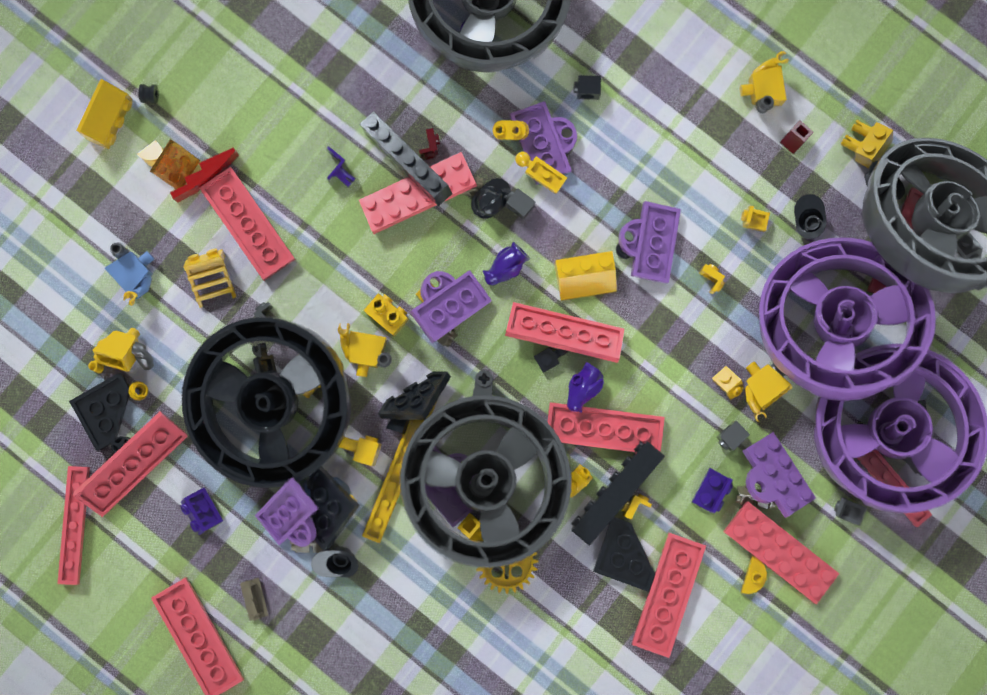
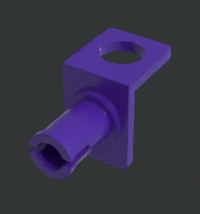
M328 146L326 151L340 163L327 177V181H330L332 177H337L349 187L356 178L343 169L345 159Z

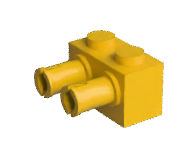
M856 120L852 126V131L864 136L865 139L860 142L846 135V139L843 138L841 146L854 151L856 162L869 168L871 163L880 160L893 142V130L878 122L870 127Z
M378 293L363 311L395 337L409 319L406 317L408 313L400 306L398 308L394 307L391 304L393 300L386 294L381 296Z
M367 435L365 439L360 438L358 440L344 436L338 448L354 452L353 461L375 466L382 444L378 443L379 439Z

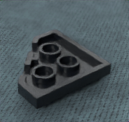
M433 371L426 375L427 379L421 383L414 382L403 389L404 393L396 398L391 396L386 399L378 412L381 419L426 420L450 380V374L448 371Z
M122 372L117 373L69 401L95 450L98 452L111 445L113 440L117 438L130 396L128 391L129 384Z
M320 467L308 479L307 488L308 490L310 489L311 499L318 508L310 516L316 528V538L314 541L323 551L330 549L360 505L323 467Z
M614 517L609 523L593 572L649 592L655 572L649 563L632 524Z

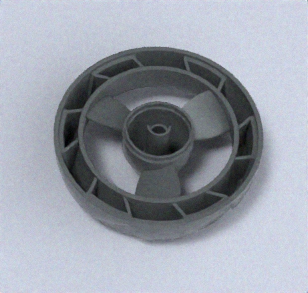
M408 0L414 23L427 43L458 67L483 73L510 69L525 63L531 58L535 59L542 54L559 34L566 20L571 0H547L542 15L527 31L508 40L493 42L496 21L504 18L512 11L516 0H461L470 16L464 23L460 33L453 30L441 18L434 6L433 0Z
M937 138L910 139L890 148L878 161L870 174L861 213L866 232L877 251L897 272L924 288L946 293H962L986 288L987 257L962 259L955 257L957 242L965 238L973 229L987 234V159L960 144ZM922 172L940 176L948 181L931 186ZM899 175H902L923 193L918 199L912 215L911 223L913 230L905 221L897 203L896 183Z
M487 395L471 396L453 401L432 413L416 430L402 460L400 492L406 514L414 530L435 552L463 565L484 568L501 567L532 555L555 534L563 521L570 501L571 470L566 451L558 435L545 419L535 411L508 398ZM491 422L510 428L502 438L496 452L491 450L477 451L469 455L462 463L443 453L432 451L445 435L466 424ZM537 453L544 472L545 487L543 500L532 522L520 532L518 522L506 503L512 497L516 488L515 469L526 464ZM481 479L486 480L488 486H484L481 483ZM425 484L438 487L455 486L460 500L467 507L481 512L480 528L484 542L465 539L445 527L434 514L429 504Z

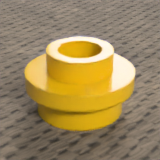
M137 381L129 386L128 391L132 399L140 401L147 397L148 387L143 382ZM136 388L140 390L139 395L135 391Z

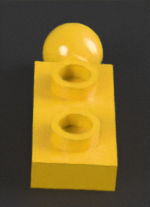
M519 152L515 157V162L518 166L528 167L525 174L555 194L558 193L567 180L566 176L537 156L533 161L530 160V156L526 152Z

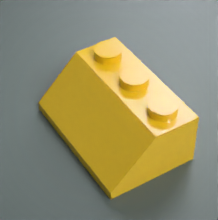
M100 79L76 131L88 141L109 149L116 141L118 129L124 124L126 112L132 107V98L126 92Z
M613 251L555 260L554 265L561 301L617 292Z

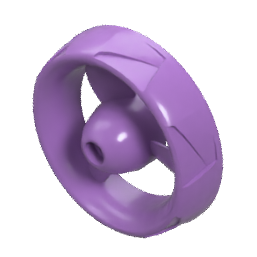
M829 238L815 241L796 249L782 259L773 269L761 294L759 305L760 334L766 352L773 364L794 383L810 391L813 395L837 401L859 400L882 392L893 385L895 387L900 385L921 364L929 350L935 332V308L929 289L912 282L897 272L880 255L873 243L866 240ZM827 270H851L871 276L885 285L886 288L875 292L871 296L856 287L841 286L828 290L814 274ZM790 291L803 300L817 306L814 313V327L825 344L821 348L816 361L806 355L795 344L786 328L784 303ZM904 322L907 323L904 343L895 354L878 365L853 370L855 364L854 347L861 345L870 337L875 324L897 325Z
M902 344L874 346L855 354L853 370L869 368L884 362L895 354ZM928 350L921 364L907 379L896 387L893 385L894 398L885 401L874 409L867 425L848 424L841 426V413L845 401L818 397L814 443L820 461L830 477L850 494L861 499L864 505L893 513H917L940 507L961 495L976 479L984 464L987 454V414L982 399L969 378L956 365L931 350ZM925 382L941 394L951 409L957 430L955 452L944 443L931 438L933 433L931 417L927 410L918 403L924 390ZM875 449L881 454L894 459L911 457L917 470L931 483L912 488L891 486L869 476L855 463L853 458L864 456Z

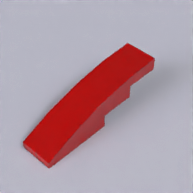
M233 147L200 162L202 170L184 177L187 185L170 192L173 200L178 203L200 191L199 187L225 171L239 156L236 149Z

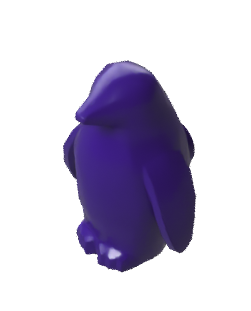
M513 242L511 247H506L498 253L490 270H483L486 283L493 286L517 277L520 274L522 265L530 260V257L520 246Z
M588 362L585 363L583 369L578 374L573 375L569 382L567 407L573 412L582 413L583 405L595 397L603 388V374Z

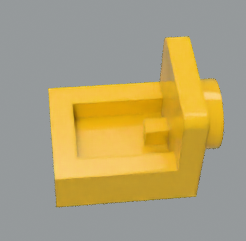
M751 205L746 210H743L741 221H743L742 227L761 232L766 231L769 212L753 209L754 206Z
M705 264L699 274L714 283L709 293L720 292L725 284L723 282L725 275L718 272L719 269L716 266Z
M727 366L712 378L713 382L727 394L730 400L741 395L745 388L742 380Z
M581 464L571 472V498L593 479L589 470Z
M639 494L638 497L632 495L630 501H627L622 507V511H624L622 516L631 520L640 503L651 508L652 504L648 502L649 498L642 494Z

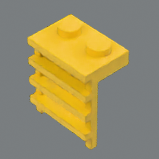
M211 249L206 254L200 256L199 254H194L185 261L184 270L187 273L188 281H190L191 289L194 292L199 308L203 307V300L231 293L232 298H236V293L224 263L225 254L223 249ZM222 271L225 276L197 285L194 282L195 279ZM227 282L228 284L227 288L199 295L198 290Z

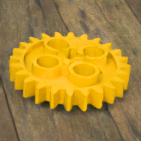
M537 552L523 560L508 565V579H505V566H501L502 574L499 577L492 575L491 571L493 568L478 567L476 571L483 572L479 578H486L484 585L491 583V590L496 586L498 587V593L501 592L502 588L505 589L506 594H508L509 588H512L513 592L516 593L517 586L523 590L522 583L525 582L529 585L530 583L527 578H534L531 571L538 570L533 566L534 563H538V560L533 559ZM514 566L521 567L522 573L520 576L515 577L511 574V569Z

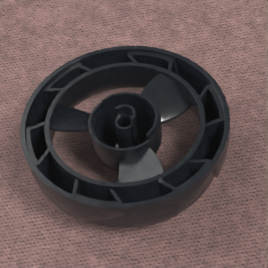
M268 316L253 317L233 322L222 327L205 340L187 368L181 399L182 413L187 432L192 443L205 461L219 473L233 481L260 488L281 487L292 478L298 482L322 467L338 449L346 434L352 405L347 379L343 371V363L330 344L309 328L288 320ZM256 341L278 343L298 353L287 363L281 373L265 371L249 377L234 365L224 362L235 350ZM321 385L324 409L319 430L312 442L301 453L289 458L288 446L281 428L294 418L298 409V395L311 391ZM213 398L224 402H234L237 415L243 424L254 431L260 432L259 459L239 450L225 436L214 412Z

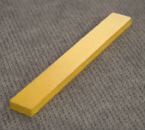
M436 403L432 408L431 412L429 413V416L433 413ZM425 420L409 421L406 433L402 435L362 537L377 543L381 542L401 493L400 470L406 448L416 430Z

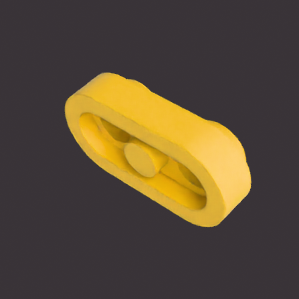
M500 120L494 124L493 134L497 139L524 140L529 134V127L524 121Z

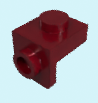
M433 128L426 129L429 148L419 150L420 158L425 160L433 159L435 155H439L437 145H440L438 133L434 134Z

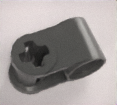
M481 370L477 373L473 396H493V376L489 371ZM483 373L486 374V377H489V381H486L485 384H482V381L478 379Z

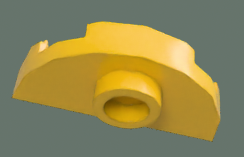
M751 556L740 593H755L766 582L767 572L765 565L755 556Z

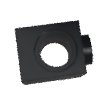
M578 75L577 82H574L573 92L577 93V99L599 100L601 95V76Z

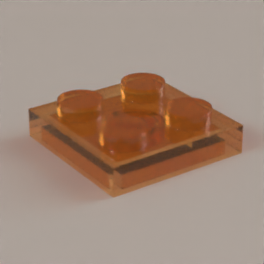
M170 139L149 172L176 190L185 186L186 180L184 177L191 175L201 160Z

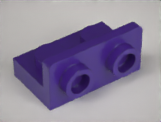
M709 468L691 502L710 513L715 514L716 511L719 512L724 504L722 500L725 494L728 495L732 490L733 484L731 483L733 479Z
M205 488L182 499L180 508L185 516L188 515L190 518L192 530L199 535L223 522Z

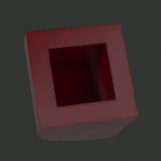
M799 120L779 143L794 155L813 134V131Z

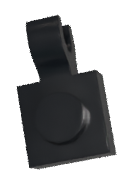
M258 343V346H252L253 354L257 356L253 359L256 374L265 371L277 372L273 355L268 356L266 344Z
M551 347L535 355L534 358L541 371L545 373L560 364L557 358L569 351L557 349L553 352Z

